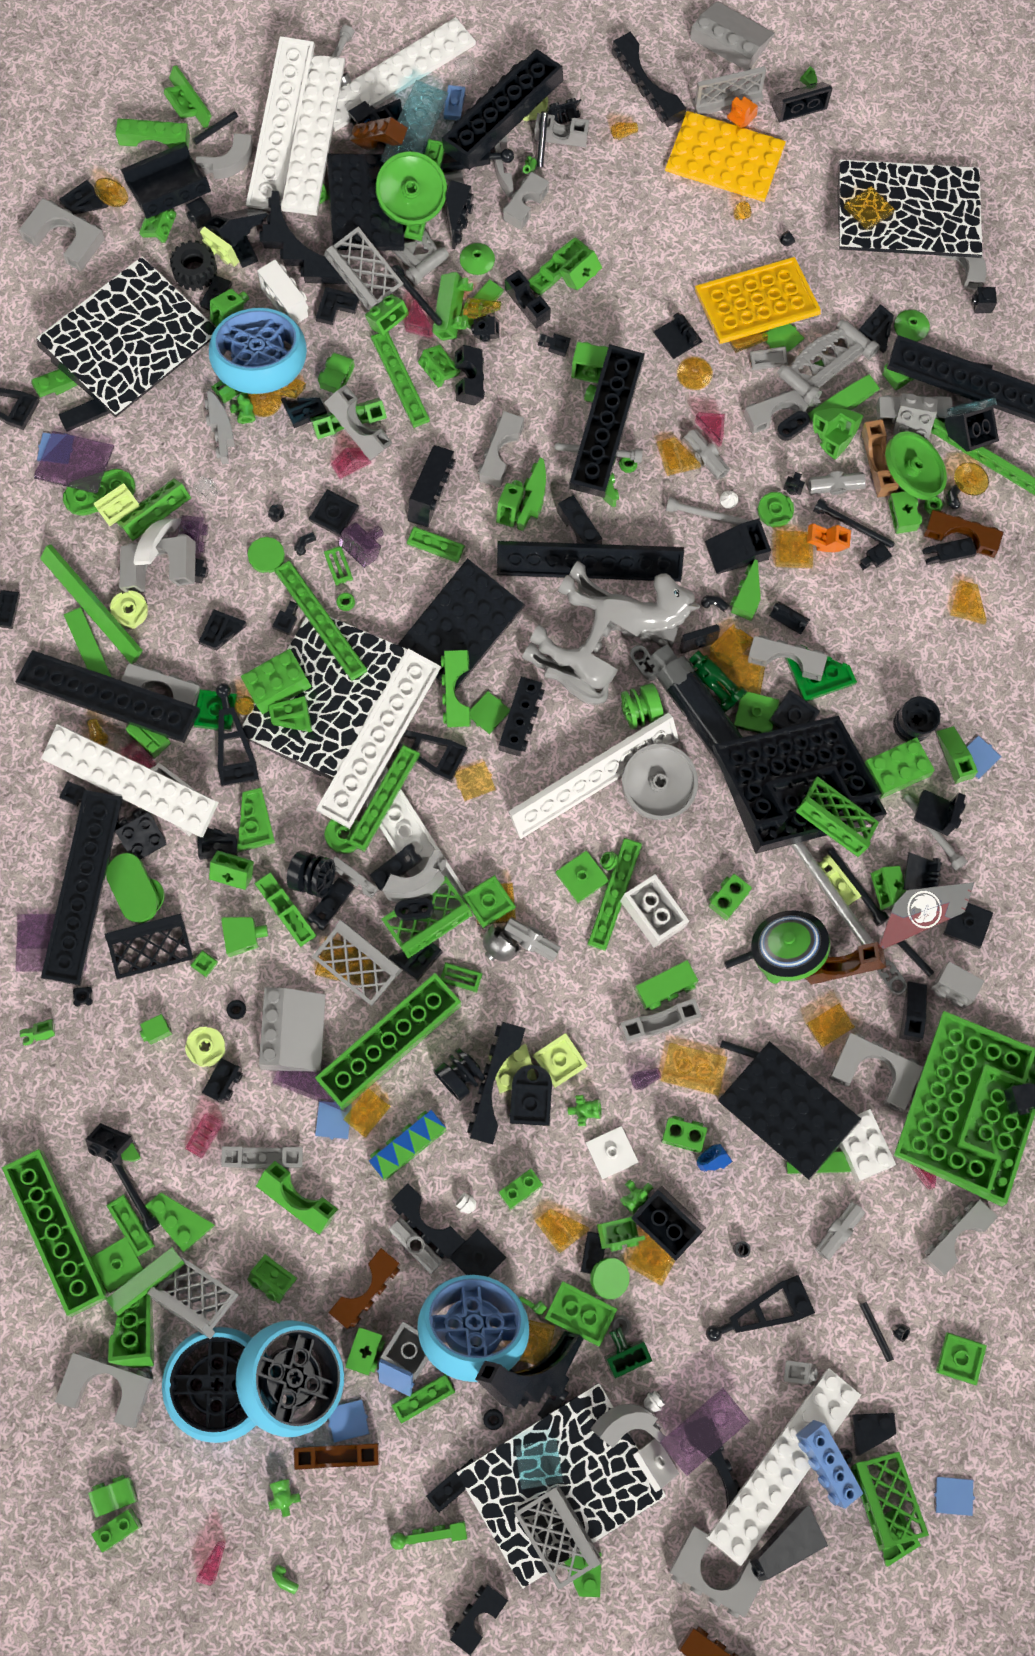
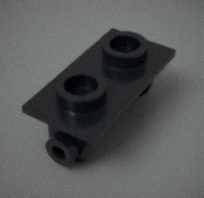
M779 601L776 602L769 617L800 635L810 621L809 618Z

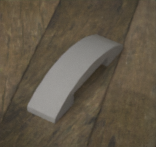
M506 136L495 146V153L502 152V150L507 148ZM494 160L497 180L502 190L510 198L513 195L511 173H504L502 160Z
M222 1146L221 1167L267 1169L276 1161L285 1169L302 1168L303 1147L243 1148Z

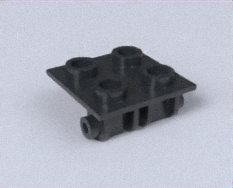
M571 98L566 100L564 104L556 102L550 104L546 112H548V115H555V121L558 124L559 121L560 124H563L562 113L565 123L572 121V118L580 117V111H576V108L582 100Z
M679 312L673 316L674 320L653 331L673 359L703 342L685 316Z
M908 852L903 889L914 890L938 887L940 882L938 877H941V874L938 873L942 866L941 859L933 858L932 861Z

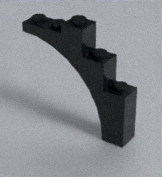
M272 191L271 197H268V208H271V214L267 215L268 224H263V231L259 233L260 242H263L264 248L280 249V259H283L285 266H301V277H304L305 283L347 285L325 256L308 249L290 231L282 215L279 191Z
M564 1331L557 1344L547 1356L532 1367L517 1372H510L501 1364L484 1361L475 1380L501 1405L514 1409L518 1408L522 1398L539 1403L544 1393L561 1397L569 1381L566 1373L584 1338L580 1334Z

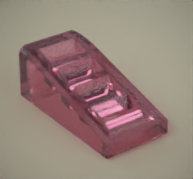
M208 1112L205 1113L185 1149L203 1158L224 1122ZM209 1121L216 1125L215 1128L209 1126L206 1122ZM202 1128H205L206 1130L210 1131L211 1135H208L205 1132L201 1131ZM200 1135L208 1141L205 1143L197 1137ZM196 1142L204 1148L200 1150L199 1148L195 1147L193 1143Z
M220 1540L216 1544L195 1582L209 1586L215 1584L226 1545L225 1541Z

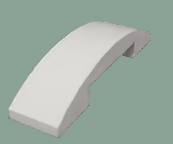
M164 519L153 523L144 532L138 543L134 564H151L158 555L157 544L166 532H175L182 519Z

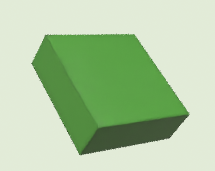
M202 950L190 966L207 978L218 964V961Z

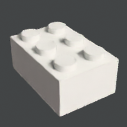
M273 260L257 270L260 287L277 311L289 316L296 324L308 317L307 297L302 290L299 291L297 289L294 279L287 276V271L282 264L279 265L276 260Z
M656 874L625 893L620 901L654 948L684 929L689 922Z
M871 1109L857 1114L862 1119L861 1122L839 1146L841 1152L844 1153L856 1183L896 1165Z

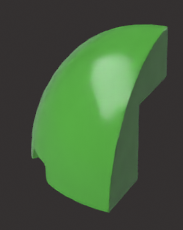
M827 408L814 413V433H818L821 439L820 446L830 457L836 460L847 448L861 424L863 415L842 408Z

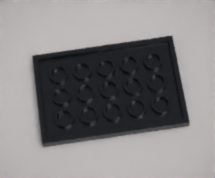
M328 153L327 171L333 245L359 227L377 251H404L403 224L392 220L384 213L378 203L375 190L376 179L381 167L394 155ZM355 234L352 237L351 243L361 245L362 239L358 234ZM341 245L337 250H348V246ZM351 247V250H361V248Z
M467 558L397 645L407 650L410 649L441 666L436 676L441 683L442 675L445 674V667L441 665V656H445L444 651H469V671L463 673L456 681V691L526 605Z
M770 1041L718 1099L721 1105L808 1180L815 1175L862 1120Z

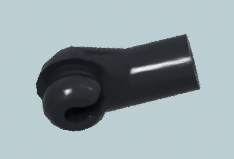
M956 483L946 494L947 503L954 510L958 509L961 505L958 494L963 487L959 483Z
M311 532L298 538L294 545V551H296L298 556L306 553V544L316 541L314 533Z
M706 595L701 601V605L704 608L715 605L723 612L730 606L716 595Z

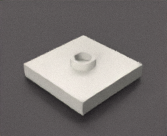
M622 1126L585 1143L602 1180L639 1163Z
M655 1438L633 1454L655 1492L661 1490L680 1474L662 1444Z

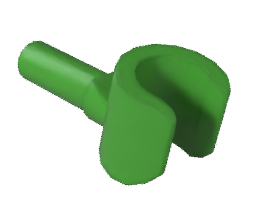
M522 1296L519 1298L522 1303L532 1308L538 1315H543L547 1310V1307L541 1301L535 1305Z

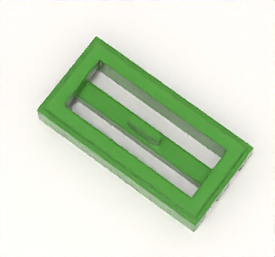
M339 546L324 551L335 585L338 586L340 583L344 584L346 581H352L353 577L342 547ZM339 551V554L341 556L342 562L348 575L346 577H344V574L342 572L341 566L339 564L335 552ZM329 554H332L341 577L340 579H337Z
M445 962L440 979L445 984L477 993L483 973ZM447 969L476 976L477 980L447 972ZM445 976L475 984V986H470L464 983L446 979Z

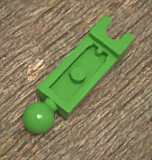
M465 1521L450 1523V1528H445V1525L433 1526V1531L425 1532L424 1528L413 1529L412 1534L406 1536L397 1532L391 1536L390 1544L393 1549L401 1550L406 1544L410 1545L451 1538L452 1542L466 1540Z

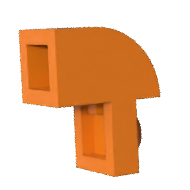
M745 96L741 100L736 97L732 101L731 112L727 115V119L741 129L745 128L757 116L758 106Z
M814 523L808 525L807 543L817 546L818 551L833 553L850 547L851 530L839 525L828 529Z

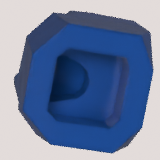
M716 1144L706 1149L698 1157L697 1166L704 1172L709 1170L716 1171L719 1168L724 1169L733 1161L723 1146Z

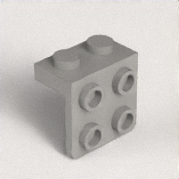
M902 393L893 434L896 435L900 432L909 431L928 440L937 414L938 400Z

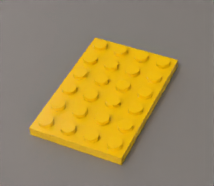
M687 111L665 171L765 202L786 141L749 129H741L736 125Z
M795 257L695 286L697 297L719 344L821 314V309Z

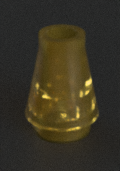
M616 122L611 126L612 137L618 140L638 132L636 122Z
M98 719L89 720L87 725L90 740L105 746L108 743V735Z

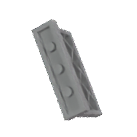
M765 66L698 82L696 97L692 99L695 112L700 115H706L731 109L732 101L736 97L741 100L745 96L753 103L763 101L762 88L766 74Z
M359 227L325 251L324 256L368 311L404 284ZM355 234L361 237V245L351 243L352 237ZM341 245L348 246V255L340 254L337 248ZM351 247L361 248L360 257L350 256ZM363 250H371L373 259L363 258ZM350 259L360 261L359 270L351 268L349 265ZM362 261L372 263V272L362 270ZM375 263L384 266V273L374 272ZM361 274L371 275V284L363 283ZM374 276L384 277L383 286L373 284ZM386 278H393L397 285L387 287ZM373 288L383 289L382 296L379 299H376L372 294Z
M340 920L335 925L336 928L312 957L368 1004L373 1006L403 969L348 924ZM337 933L343 936L344 945L333 946V938ZM356 947L359 952V958L348 959L347 948ZM344 948L345 959L335 960L334 949ZM331 949L332 961H323L318 957L323 950ZM371 959L374 970L363 971L362 960ZM359 960L360 971L350 972L349 961ZM346 962L347 973L339 974L336 972L335 963ZM385 971L390 975V978L385 983H378L377 972ZM374 972L375 984L365 985L364 973ZM361 974V985L353 986L350 982V975ZM376 986V995L370 1000L365 995V987Z
M181 1257L185 1264L164 1279L156 1289L151 1287L147 1294L156 1303L211 1339L215 1334L213 1328L239 1295ZM184 1265L187 1266V1274L179 1276L180 1269ZM201 1275V1282L192 1285V1277ZM188 1279V1286L179 1288V1281ZM174 1283V1290L164 1291L168 1284ZM214 1284L215 1291L206 1294V1286ZM201 1288V1295L192 1298V1290ZM188 1292V1299L179 1301V1294ZM228 1293L230 1295L228 1299L220 1303L219 1296ZM215 1297V1305L206 1307V1299ZM201 1301L202 1308L193 1310V1303ZM215 1310L214 1317L210 1321L207 1320L206 1312Z
M559 1485L514 1513L558 1590L602 1563L603 1560ZM549 1497L553 1504L551 1513L540 1510L542 1500ZM538 1504L537 1509L531 1508L534 1505ZM527 1510L536 1512L534 1524L525 1522L521 1514ZM539 1513L550 1516L548 1528L536 1525ZM553 1517L562 1519L564 1523L563 1532L551 1529ZM535 1528L547 1531L545 1543L536 1541L534 1538ZM550 1532L562 1535L559 1547L547 1544ZM564 1536L573 1538L575 1541L574 1551L562 1548ZM546 1548L558 1550L556 1562L547 1560L545 1557ZM561 1551L573 1554L570 1566L559 1563ZM575 1555L584 1557L588 1566L583 1569L573 1567ZM557 1567L569 1570L568 1578L563 1582H560L556 1576Z

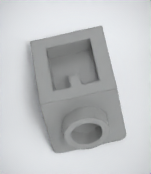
M786 1360L784 1382L814 1385L818 1375L815 1368L816 1365Z

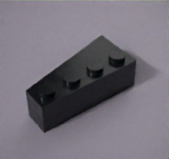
M433 445L409 498V522L429 527L439 498L443 494L444 485L448 483L450 469L453 470L455 467L454 451Z

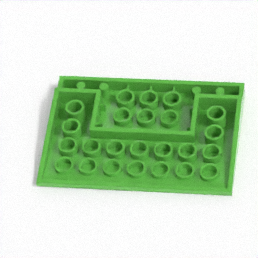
M943 1011L893 1156L1001 1207L1006 1205L1035 1117V1109L1030 1110L1031 1113L1021 1116L1018 1115V1112L1010 1114L1004 1090L1027 1083L1035 1084V1048Z

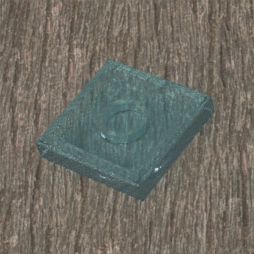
M996 398L983 399L950 407L947 409L948 416L981 410L996 405Z
M556 1439L515 1446L521 1489L563 1482Z

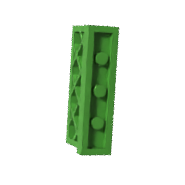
M819 777L815 778L802 803L796 809L798 814L857 857L869 847L870 840L879 824L876 819ZM817 785L823 789L824 793H819ZM822 798H827L829 805H824ZM833 798H836L839 804H835ZM837 809H842L844 816H839ZM848 809H851L855 816H850ZM863 820L867 821L872 826L866 827ZM853 821H858L860 828H855Z
M446 876L442 885L445 883L448 885V895L439 894L438 889L430 895L433 896L434 910L444 911L443 917L439 920L432 919V916L427 919L414 920L412 929L402 928L404 922L400 920L399 927L391 926L388 923L390 919L397 917L395 910L382 918L383 923L407 958H410L473 916L468 905L463 901ZM437 897L447 898L445 908L435 906ZM450 899L458 900L461 904L455 909L448 908ZM417 921L427 922L426 928L422 931L415 930ZM401 931L411 933L410 939L404 943L400 940Z
M900 1452L865 1462H858L850 1467L863 1491L860 1497L879 1551L929 1536ZM893 1458L896 1459L898 1464L896 1473L886 1467L888 1460ZM873 1464L881 1469L877 1478L870 1475L867 1466ZM884 1471L894 1476L890 1486L880 1480ZM897 1479L905 1484L906 1488L903 1493L893 1488ZM878 1484L888 1489L884 1499L876 1493ZM891 1492L901 1497L898 1506L887 1501ZM904 1499L912 1504L913 1510L911 1514L900 1509ZM885 1505L895 1510L892 1520L884 1516L883 1509ZM898 1513L909 1518L905 1528L895 1523ZM911 1521L919 1524L922 1533L914 1534L908 1530ZM892 1526L903 1531L899 1540L893 1541L890 1534Z

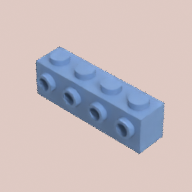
M813 1420L796 1434L800 1449L808 1456L809 1465L817 1472L819 1483L829 1494V1501L835 1506L846 1509L863 1494V1491L825 1423Z

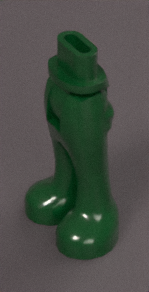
M699 650L689 659L694 665L693 668H697L696 672L703 682L721 700L720 706L725 713L747 694L748 691L744 687L737 686L726 676L716 662L709 659L707 655L704 656ZM718 681L727 689V691L718 683Z

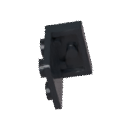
M923 790L918 801L914 820L948 836L954 829H958L962 819L960 815L966 807L964 803L966 795L959 792L949 801L930 791Z
M138 808L128 818L122 817L118 819L115 832L126 851L141 860L164 847L166 840L150 812Z

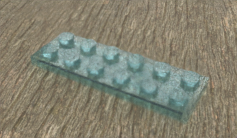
M415 81L398 118V122L408 127L403 143L395 146L387 144L382 153L381 162L385 163L392 156L402 152H418L423 154L428 139L448 98V92L421 81Z

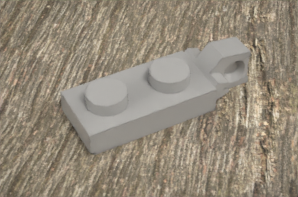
M334 857L335 871L341 876L343 873L350 877L348 879L350 883L356 887L360 885L363 894L373 898L379 889L338 857Z

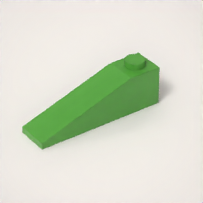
M145 1294L117 1317L115 1329L109 1339V1363L130 1368L154 1366L152 1298Z

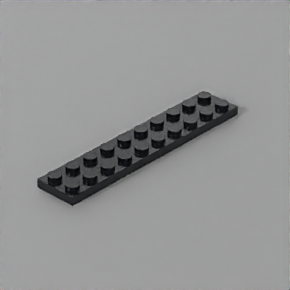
M898 335L896 337L887 365L888 370L984 405H993L995 409L1035 423L1034 384Z
M498 541L497 575L565 578L570 574L575 563L579 561L585 565L586 575L589 579L654 581L657 575L666 573L675 582H681L684 547Z
M34 650L31 651L15 681L17 685L182 743H185L201 711L197 706Z
M84 790L41 979L81 986L115 837V829L123 802L121 796Z

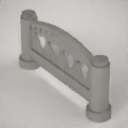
M403 225V227L405 228L403 230V234H405L407 225ZM426 230L424 231L422 241L416 240L415 242L404 243V251H392L409 267L405 274L414 286L421 283L423 277L447 260L449 256L445 248H436ZM418 244H422L424 249L429 251L426 254L414 255Z
M842 319L837 324L836 328L838 330L829 332L811 342L799 353L790 367L783 365L777 372L781 379L804 397V401L809 406L813 405L821 396L822 391L818 389L861 354L869 360L880 348L876 341L868 339L847 320ZM839 338H843L847 348L836 346L834 342H838ZM827 347H831L836 357L824 355L822 351H826ZM816 356L822 358L824 367L812 364L810 360H814ZM807 365L810 367L812 376L800 373L798 370L803 369V366Z

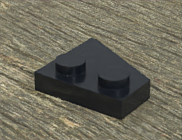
M880 304L859 328V331L871 341H876L880 345L879 350L884 353L888 347L887 342L891 333L890 327L893 323L894 315Z

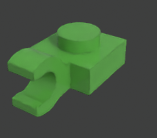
M53 1019L35 1023L33 1028L20 1030V1037H28L23 1039V1045H30L34 1039L35 1041H40L55 1036Z

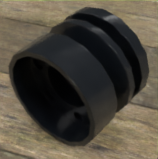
M922 696L913 697L895 714L893 728L898 737L905 742L914 738H918L919 742H922L938 727L941 713L933 700Z
M298 851L291 859L287 870L286 879L289 889L302 893L307 892L309 895L320 898L325 897L330 891L335 878L336 869L333 859L320 855L316 856L305 851Z
M457 1048L454 1052L459 1059L457 1060L450 1054L448 1057L452 1065L449 1066L442 1061L433 1069V1072L457 1100L461 1101L470 1093L466 1084L469 1082L472 1086L477 1087L478 1084L474 1077L483 1082L485 1076L476 1061L469 1054Z

